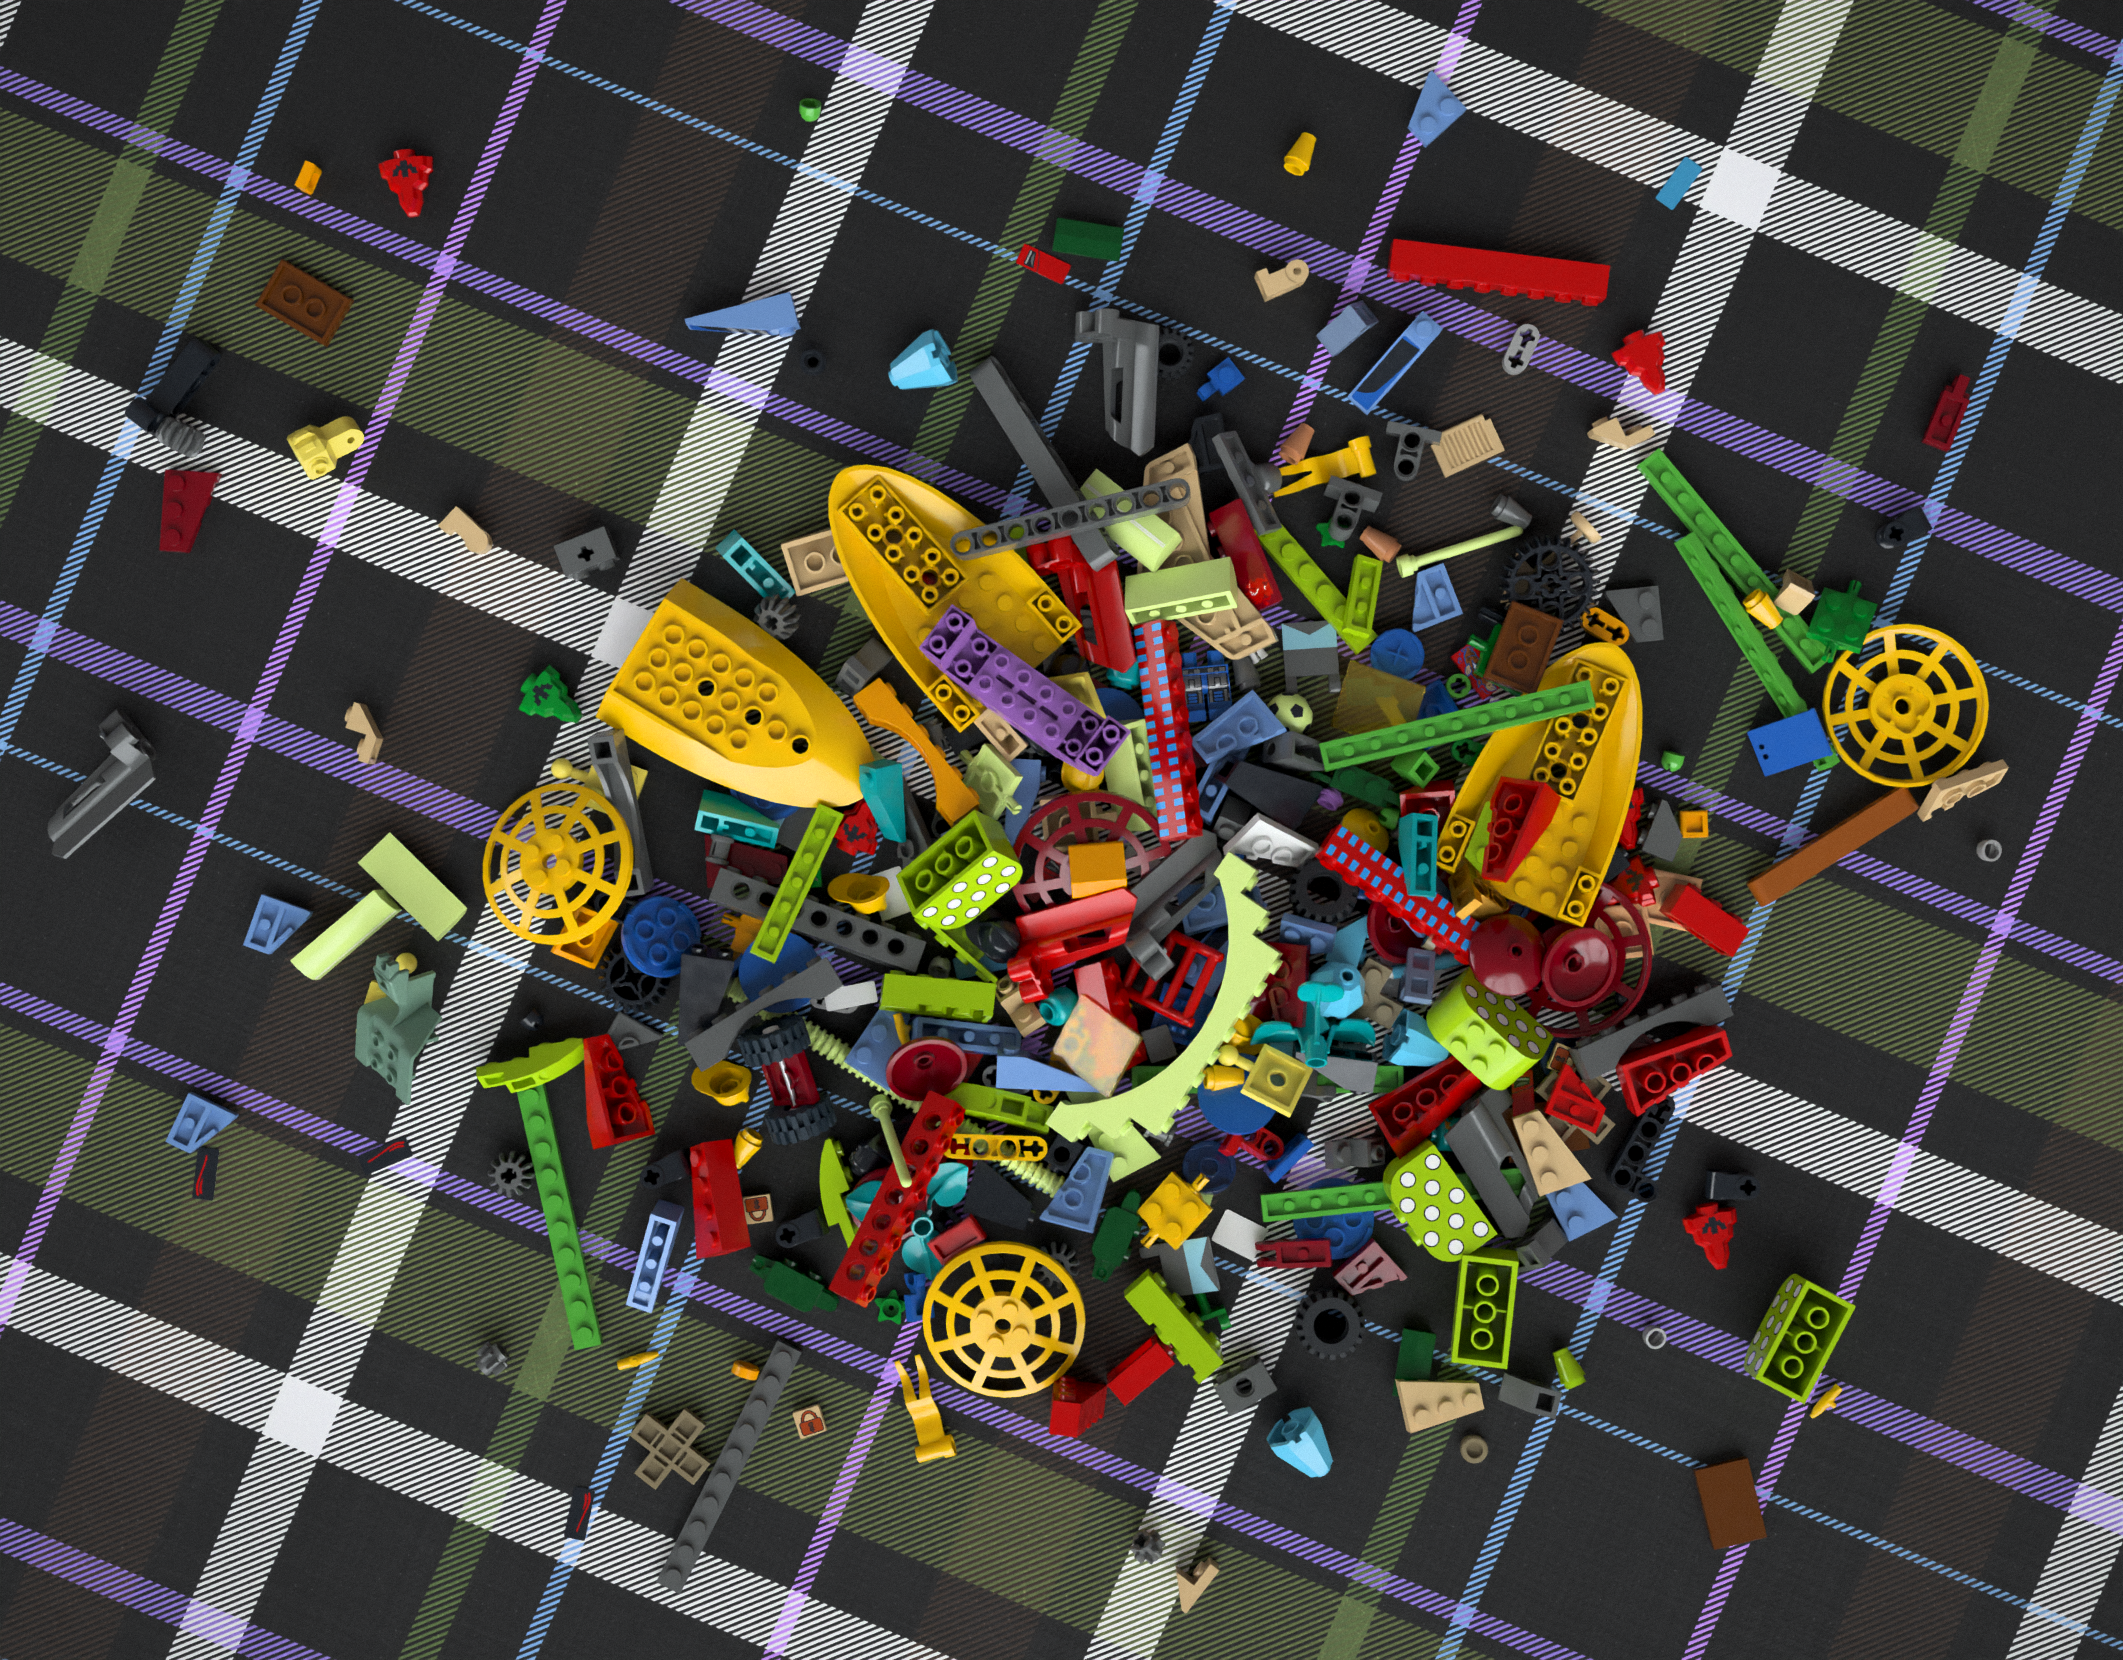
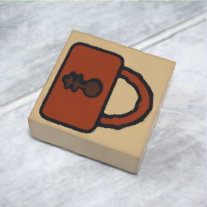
M1556 1042L1546 1068L1560 1072L1564 1063L1569 1065L1575 1073L1576 1066L1568 1050L1570 1047Z
M771 1193L743 1197L747 1225L774 1221Z
M819 1403L793 1411L792 1414L800 1439L827 1431Z

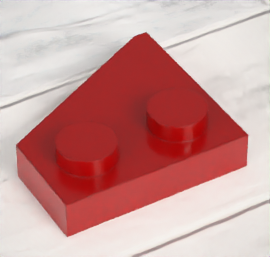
M1563 1063L1543 1112L1596 1134L1606 1108L1573 1072L1572 1068Z

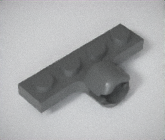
M1236 430L1219 433L1213 437L1212 441L1216 451L1224 463L1239 498L1242 499L1252 526L1258 536L1281 529L1282 525L1268 498V495L1274 494L1273 492L1280 490L1282 474L1279 468L1269 462L1252 463Z

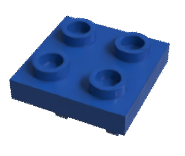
M1164 981L1159 997L1160 1002H1163L1171 983ZM1181 987L1172 1008L1183 1013L1193 990ZM1203 994L1193 1016L1195 1024L1191 1028L1155 1011L1150 1029L1166 1024L1173 1042L1189 1046L1206 1022L1207 1015L1213 1009L1216 997Z

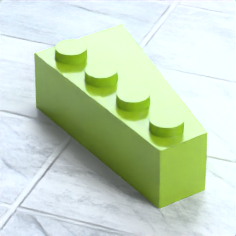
M891 970L890 974L885 973L882 979L879 1010L986 1024L993 1017L996 984L979 981H961L956 978H933V976L927 974L907 976L906 972Z
M1147 1269L1124 1290V1297L1148 1325L1152 1323L1156 1325L1154 1330L1164 1344H1172L1174 1346L1172 1349L1177 1356L1176 1358L1183 1366L1189 1364L1194 1369L1195 1375L1193 1378L1200 1384L1224 1363L1220 1347L1222 1342L1212 1331L1208 1334L1202 1328V1325H1204L1203 1321L1195 1312L1190 1314L1183 1307L1185 1302L1176 1292L1171 1294L1165 1287L1167 1282L1158 1272L1153 1274Z

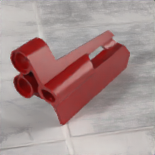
M1070 535L1049 540L1048 543L1027 547L1028 564L1038 576L1055 573L1058 575L1066 607L1082 624V627L1074 633L1080 655L1096 664L1126 673L1137 660L1129 620L1125 612V600L1116 559L1096 572L1088 564L1077 545L1073 544ZM1085 604H1090L1098 645L1087 641L1085 638L1080 608Z
M1123 886L1017 916L1016 924L1021 936L1020 946L1016 957L1008 960L1007 970L1012 981L1019 982V992L1024 1003L1029 1004L1049 998V993L1054 991L1051 970L1126 943L1138 897ZM1112 927L1109 939L1084 946L1078 941L1077 936Z

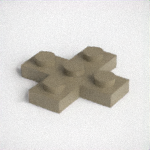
M1369 955L1360 970L1365 981L1363 1005L1345 1019L1364 1020L1365 1017H1368L1385 1028L1391 1029L1404 1004L1381 992L1393 971L1392 967ZM1334 1017L1335 1020H1336V1022L1338 1023V1025H1339L1340 1021L1343 1020V1019H1336L1337 1017Z
M1551 1070L1534 1090L1546 1101H1548L1558 1074ZM1601 1075L1592 1080H1582L1580 1078L1599 1101L1612 1087ZM1550 1114L1546 1118L1563 1142L1578 1128L1598 1145L1615 1126L1614 1122L1603 1115L1595 1134Z
M686 1407L670 1428L647 1412L630 1434L632 1438L650 1451L634 1474L655 1490L671 1469L694 1485L712 1462L691 1446L707 1423Z

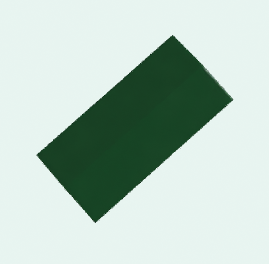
M1057 218L1052 251L1119 262L1124 228Z
M1404 1326L1395 1379H1405L1406 1381L1429 1380L1436 1334L1433 1331ZM1394 1381L1392 1396L1399 1397L1396 1381Z

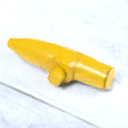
M901 1012L893 1014L895 1028L901 1045L910 1041L909 1033L912 1027L905 1024Z
M658 1352L636 1354L618 1360L617 1366L619 1370L637 1367L653 1360L659 1354Z
M1835 1384L1827 1391L1812 1409L1810 1417L1815 1418L1830 1406L1834 1409L1837 1405L1834 1403L1835 1398L1842 1392V1388Z

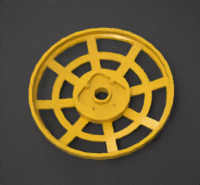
M1890 625L1871 631L1866 635L1863 645L1883 636L1885 653L1868 660L1859 670L1846 662L1853 653L1851 651L1844 650L1836 660L1824 688L1822 704L1824 723L1829 739L1837 753L1846 764L1860 775L1887 786L1903 788L1924 786L1934 783L1939 778L1953 774L1976 751L1983 738L1988 720L1989 702L1987 688L1975 660L1953 638L1938 630L1922 625ZM1895 634L1920 635L1930 638L1939 644L1929 657L1915 651L1896 650ZM1948 650L1955 654L1964 665L1974 687L1962 690L1956 689L1948 672L1938 663ZM1898 659H1911L1923 665L1915 676L1900 674ZM1886 661L1887 678L1876 684L1864 676L1874 666ZM1841 671L1851 679L1845 696V712L1830 715L1831 690L1835 677ZM1932 671L1942 680L1947 693L1934 695L1931 688L1925 683V680ZM1859 685L1870 693L1868 708L1853 711L1854 694ZM1976 698V721L1967 742L1953 734L1959 718V701ZM1899 699L1905 700L1908 704V711L1904 715L1898 713L1895 708V704ZM1950 703L1949 719L1944 729L1934 723L1933 719L1937 705ZM1871 720L1873 726L1878 730L1871 743L1863 737L1855 721ZM1847 723L1854 739L1866 750L1859 764L1841 746L1835 735L1834 725ZM1927 731L1938 738L1929 748L1919 753L1916 752L1913 737ZM1887 737L1902 740L1905 755H1892L1881 751L1880 748ZM1946 743L1961 751L1956 759L1943 769L1928 776L1923 775L1919 761L1934 755ZM1875 757L1890 763H1908L1912 779L1887 778L1874 774L1868 769Z
M558 783L542 786L528 792L510 805L499 818L485 848L483 883L490 907L508 930L523 939L538 944L561 945L587 937L611 918L626 895L633 870V845L629 829L618 809L606 797L592 789L577 784ZM563 790L580 794L571 808L559 805L542 808V793ZM590 799L598 803L606 811L616 830L600 835L594 823L585 814L581 813ZM528 800H531L532 812L521 819L509 835L502 832V828L512 814ZM555 813L566 815L559 829H546L544 815ZM576 820L587 829L591 838L578 842L573 835L569 834ZM531 821H534L536 834L527 843L516 839L520 831ZM497 841L504 845L500 860L501 878L491 884L490 864ZM619 841L621 864L617 882L613 885L601 879L605 862L604 845ZM513 849L521 853L520 868L508 874L509 852ZM594 849L595 864L593 873L589 874L583 871V853ZM555 855L557 859L556 864L553 868L549 869L547 860L550 856ZM522 879L531 888L526 903L517 896L512 888V884ZM577 880L587 884L582 893L569 903L565 891L570 889ZM505 889L510 900L523 911L519 927L513 924L497 905L494 895ZM595 889L610 895L608 901L597 915L579 927L573 912L587 902ZM540 894L554 895L558 908L550 910L537 909L536 905ZM533 916L546 919L563 917L569 932L557 935H540L529 932Z
M998 1241L972 1246L958 1253L941 1268L928 1289L922 1320L928 1348L938 1365L948 1376L974 1392L987 1396L1006 1398L1035 1393L1050 1386L1059 1379L1073 1364L1080 1351L1084 1338L1086 1318L1080 1290L1072 1276L1058 1261L1035 1247L1017 1242ZM1008 1253L1021 1255L1026 1258L1020 1272L1012 1270H991L986 1272L981 1256ZM970 1260L975 1276L965 1282L953 1297L938 1290L942 1282L952 1271ZM1036 1261L1052 1271L1065 1285L1068 1292L1053 1299L1042 1284L1030 1277ZM1007 1279L1016 1282L1012 1292H994L990 1280ZM979 1285L984 1297L977 1303L975 1308L962 1303V1298L971 1289ZM1028 1286L1037 1292L1045 1303L1032 1309L1030 1304L1022 1298L1025 1287ZM934 1300L948 1307L946 1328L949 1339L936 1342L933 1340L930 1324L931 1308ZM1072 1302L1076 1310L1077 1319L1074 1344L1058 1340L1060 1334V1315L1058 1309ZM956 1312L971 1319V1332L956 1336L954 1326ZM1050 1314L1052 1321L1050 1338L1035 1333L1036 1319ZM1006 1319L1010 1322L1011 1326L1007 1330H1001L996 1326V1321ZM976 1343L985 1352L981 1363L979 1364L970 1358L962 1349V1346ZM1030 1343L1045 1348L1036 1360L1028 1365L1026 1364L1021 1352ZM954 1349L955 1353L966 1365L977 1371L972 1382L954 1372L945 1363L939 1352ZM1053 1351L1068 1354L1066 1361L1053 1375L1037 1384L1031 1373L1032 1371L1044 1364ZM996 1356L1011 1357L1016 1369L995 1370L991 1369V1366ZM986 1376L996 1378H1015L1020 1376L1026 1388L1019 1390H996L982 1387Z

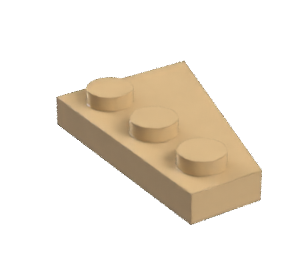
M2002 759L1993 763L1985 762L1978 768L1970 771L1968 769L1962 770L1955 776L1947 779L1946 777L1937 779L1931 785L1930 792L1917 812L1918 816L1924 822L1932 817V811L1940 807L1945 811L1953 807L1954 803L1959 801L1964 795L1971 798L1999 784L2009 767Z
M1395 1379L1406 1430L1410 1433L1484 1409L1480 1386L1476 1381H1406L1405 1379Z

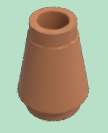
M1301 423L1280 446V457L1292 465H1297L1299 461L1304 460L1312 435L1315 432L1314 429L1305 423Z
M1370 526L1360 536V540L1381 561L1385 560L1388 563L1394 559L1402 546L1397 542L1398 539Z

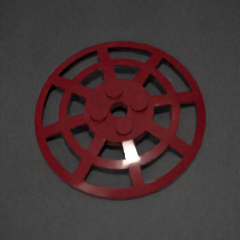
M1105 790L1069 792L1042 805L1027 819L1013 843V849L1018 860L1025 843L1039 851L1035 863L1036 882L1020 884L1018 881L1012 887L1020 907L1025 914L1033 912L1026 903L1023 894L1039 892L1048 907L1056 906L1057 904L1052 900L1047 891L1063 888L1071 897L1069 902L1081 899L1072 898L1068 850L1063 853L1053 847V845L1072 831H1074L1077 841L1074 845L1104 842L1088 840L1085 828L1088 827L1111 830L1105 842L1118 841L1121 836L1124 837L1137 852V855L1125 859L1126 870L1141 865V878L1149 872L1150 861L1163 856L1166 858L1172 853L1169 841L1160 840L1159 824L1156 817L1135 800L1119 793ZM1086 801L1106 802L1123 808L1116 822L1102 818L1082 819L1078 803ZM1067 806L1071 820L1070 823L1055 830L1046 841L1031 833L1035 826L1046 816ZM1133 813L1141 817L1151 827L1159 839L1160 846L1145 851L1139 839L1126 828ZM1047 856L1060 863V877L1043 879V867ZM1112 927L1104 928L1106 936H1077L1080 944H1091L1109 939Z
M1602 882L1599 889L1602 890V893L1592 905L1583 927H1592L1599 917L1608 926L1614 937L1611 941L1615 950H1617V967L1608 989L1595 1001L1579 1007H1569L1548 1000L1549 994L1543 984L1538 993L1533 989L1526 992V995L1533 1000L1526 1012L1534 1019L1542 1006L1558 1012H1576L1580 1028H1555L1541 1024L1554 1037L1577 1038L1599 1033L1602 1029L1617 1024L1639 1002L1648 984L1652 967V948L1646 924L1636 907L1627 897ZM1612 897L1630 914L1639 934L1622 937L1616 923L1603 911ZM1508 900L1507 903L1509 908L1503 914H1510L1508 912L1512 909L1516 902ZM1532 910L1525 919L1532 922L1541 913ZM1553 919L1555 925L1541 933L1547 950L1562 933L1579 926ZM1642 945V969L1635 989H1632L1620 981L1625 968V948ZM1614 990L1628 999L1612 1016L1599 1023L1590 1025L1586 1009L1601 1003Z

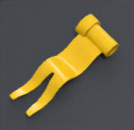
M1369 436L1349 441V448L1305 459L1297 465L1279 468L1282 476L1312 471V473L1277 492H1273L1274 497L1295 493L1317 484L1327 483L1331 475L1342 479L1360 473L1361 478L1376 474L1370 452V447L1372 446Z
M915 1355L919 1375L920 1399L918 1400L908 1373L900 1360L895 1361L894 1363L903 1386L905 1403L913 1418L920 1446L915 1447L918 1462L922 1463L942 1456L948 1458L957 1455L953 1436L951 1434L945 1435L941 1416L931 1395L929 1378L921 1355Z

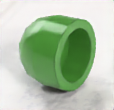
M813 98L802 99L799 105L801 117L808 122L817 120L821 113V102Z
M1664 750L1661 764L1665 770L1670 768V771L1674 772L1681 768L1685 756Z
M1386 807L1380 811L1383 816H1379L1378 820L1383 827L1394 830L1398 822L1400 809Z

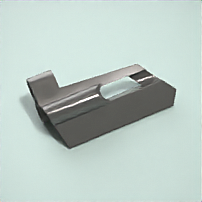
M1102 308L1096 309L1095 312H1077L1075 317V341L1081 343H1103L1105 430L1109 432L1110 437L1118 444L1131 449L1138 456L1142 457L1154 447L1159 326L1119 317V310ZM1123 380L1121 422H1119L1115 418L1116 384Z
M118 708L98 725L101 731L99 736L104 739L112 754L56 810V814L48 822V834L54 842L52 850L54 856L64 859L69 857L156 780L153 760L157 757L155 748L134 722ZM97 786H100L66 816V814L85 796H87Z
M1202 829L1203 836L1186 839L1129 889L1138 899L1126 943L1123 945L1155 982L1176 965L1166 954L1168 951L1160 942L1220 882L1219 878L1213 875L1222 862L1220 850L1217 848V834ZM1205 871L1204 884L1179 906H1172L1168 903Z
M1482 1084V1087L1458 1108L1462 1117L1444 1137L1506 1238L1524 1237L1530 1221L1529 1214L1535 1200L1538 1198V1193L1528 1164L1501 1114L1514 1100L1507 1089L1495 1090L1486 1084ZM1507 1156L1512 1157L1525 1179L1518 1198L1500 1171V1165Z

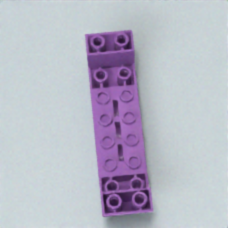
M953 604L919 646V649L935 666L971 697L1053 756L1058 757L1086 774L1098 776L1131 733L1129 729L1108 715L1106 719L1101 717L977 628L973 618Z

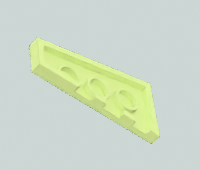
M1066 1091L1072 1104L1109 1099L1105 1093ZM1091 1122L1089 1123L1091 1130L1088 1135L1094 1147L1112 1152L1115 1155L1109 1174L1113 1183L1161 1158L1158 1152L1134 1126L1131 1127L1125 1137L1120 1135L1119 1138L1113 1139Z

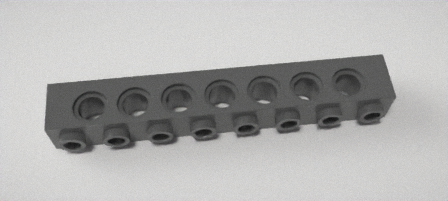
M727 866L726 869L720 867L709 902L764 922L770 907L762 906L759 898L764 894H769L775 899L781 885L776 888L768 885V880L753 875L751 879L743 876V871L737 868ZM738 885H744L748 888L749 894L745 898H739L734 894L733 890ZM808 894L806 895L800 908V914L792 925L791 932L910 975L916 973L926 942L921 940L922 936L910 931H906V934L897 932L894 925L881 922L880 925L870 922L871 918L864 914L855 913V916L845 913V908L830 903L828 907L820 904V899ZM814 913H821L825 916L826 923L822 926H816L812 923L811 916ZM840 922L848 923L851 926V933L848 935L839 934L837 924ZM867 931L873 932L877 937V942L872 945L866 944L862 939V934ZM893 940L900 942L902 952L899 954L891 953L888 949V943Z

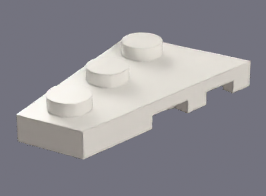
M1257 813L1222 848L1224 855L1232 852L1234 854L1246 855L1247 859L1257 860L1260 857L1272 859V862L1275 864L1298 867L1300 864L1303 866L1305 860L1312 859L1317 853L1319 846L1314 841Z

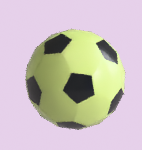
M1291 692L1281 693L1267 704V707L1286 728L1287 732L1294 731L1305 735L1310 729L1313 712L1310 704L1302 696Z

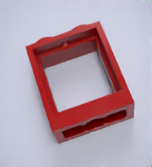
M1157 1333L1152 1335L1107 1373V1386L1124 1406L1175 1364V1353L1172 1349L1174 1346L1172 1344H1164Z

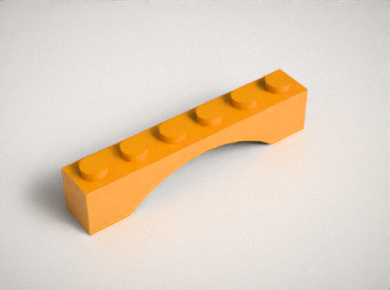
M880 678L876 679L853 696L854 706L870 725L884 728L899 735L920 753L928 765L934 780L936 809L950 827L953 828L974 809L978 811V800L980 798L977 792L971 786L967 788L962 782L963 776L954 765L950 767L946 762V754L939 745L934 746L928 739L930 735L922 724L917 725L911 718L913 713L905 703L900 704L895 698L897 694L894 688L888 682L884 684Z

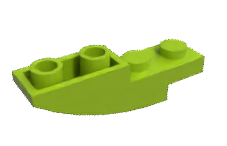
M568 1038L563 1042L541 1043L536 1047H530L529 1058L517 1057L512 1059V1061L487 1063L485 1066L476 1067V1077L484 1088L506 1085L511 1093L542 1085L566 1073L584 1060L583 1038Z
M963 1082L945 1095V1097L956 1101L965 1108V1115L989 1122L996 1120L1044 1135L1049 1131L1050 1126L1045 1123L1053 1113L1054 1107L1032 1101V1097Z
M831 1136L825 1140L821 1157V1199L828 1226L839 1223L849 1248L859 1228L853 1221L846 1204L847 1195L844 1196L843 1192L850 1190L852 1187L851 1182L854 1181L850 1167H845L841 1157L844 1156V1151L840 1141H835L834 1137Z

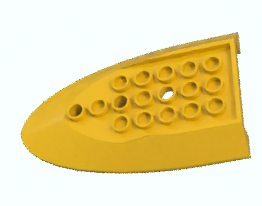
M857 465L843 469L836 475L828 498V514L833 542L843 570L858 600L884 642L911 678L959 733L973 723L987 707L975 700L952 681L919 649V646L952 604L970 615L975 620L979 630L1034 669L1082 627V624L1047 584L1014 550L968 561L958 559L950 547L951 538L958 532L985 526V524L940 491L910 475L881 466ZM896 532L900 535L901 541L897 544H891L887 541L886 534ZM988 534L984 538V544L987 546L994 545L997 542L998 536L996 534ZM967 540L961 541L957 546V551H968L971 542ZM925 573L934 574L937 583L926 585L922 580V575Z
M683 578L675 584L662 600L607 689L595 716L615 729L623 728L624 734L699 776L754 797L804 808H817L819 803L833 808L850 805L861 800L863 795L859 783V765L874 761L869 742L858 722L841 699L815 672L762 628ZM706 680L711 681L714 685V691L709 696H703L699 692V685ZM751 710H758L761 713V720L756 725H750L747 722L746 717ZM800 738L806 739L808 742V749L802 754L796 753L793 749L794 742Z
M1607 642L1587 644L1564 655L1544 671L1537 690L1539 692L1589 680L1596 707L1493 732L1467 776L1437 842V867L1452 875L1463 865L1469 863L1464 857L1483 807L1487 801L1491 802L1501 776L1546 782L1561 797L1560 803L1551 823L1507 883L1483 879L1477 870L1476 875L1477 878L1498 891L1504 898L1553 919L1582 928L1604 880L1621 835L1634 789L1642 740V700L1640 684L1634 666L1624 651L1615 644ZM1582 716L1585 718L1587 726L1582 729L1576 728L1573 725L1572 718ZM1555 765L1562 766L1565 770V776L1555 778L1551 773V767Z

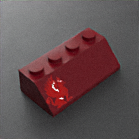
M1239 498L1211 512L1208 515L1209 521L1206 522V527L1210 536H1216L1220 546L1216 547L1219 558H1231L1238 588L1259 612L1280 604L1283 598L1242 499Z

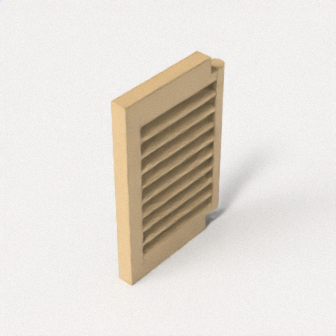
M1482 414L1442 431L1440 446L1431 445L1445 478L1505 451L1491 419L1485 421Z

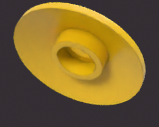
M1355 808L1344 816L1342 821L1344 828L1381 854L1386 852L1389 844L1388 832L1380 824L1377 815L1367 809Z

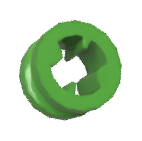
M1454 674L1447 679L1445 688L1452 698L1458 699L1469 693L1471 683L1464 674ZM1456 679H1461L1460 683L1464 682L1465 688L1460 690V694L1455 693L1456 689H1451V684L1455 683Z

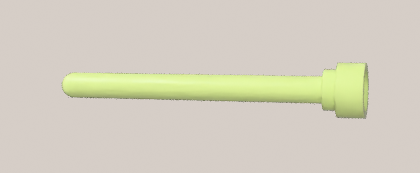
M1512 526L1414 557V555L1408 556V554L1396 557L1397 567L1401 577L1404 578L1413 575L1414 571L1418 570V567L1520 536L1523 533V529Z
M879 1094L870 1100L869 1107L872 1115L880 1119L900 1183L903 1187L907 1188L911 1186L912 1180L890 1118L893 1107L888 1096Z

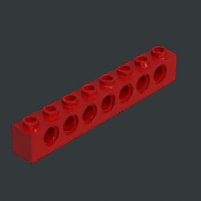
M931 1090L928 1091L900 1146L909 1174L916 1170L914 1177L911 1178L912 1184L907 1188L901 1185L894 1162H892L828 1288L829 1290L864 1308L874 1299L876 1288L881 1278L887 1273L889 1262L894 1252L899 1249L902 1236L906 1228L912 1223L914 1212L919 1202L924 1199L931 1178L938 1172L939 1163L944 1153L950 1148L952 1137L957 1127L964 1120L966 1109L956 1101ZM941 1121L940 1126L934 1130L936 1123ZM929 1145L928 1150L922 1154V1150ZM903 1195L902 1201L897 1204L898 1198ZM891 1219L890 1225L884 1229L886 1222ZM878 1245L877 1251L872 1254V1249ZM865 1270L864 1276L859 1279L860 1273Z

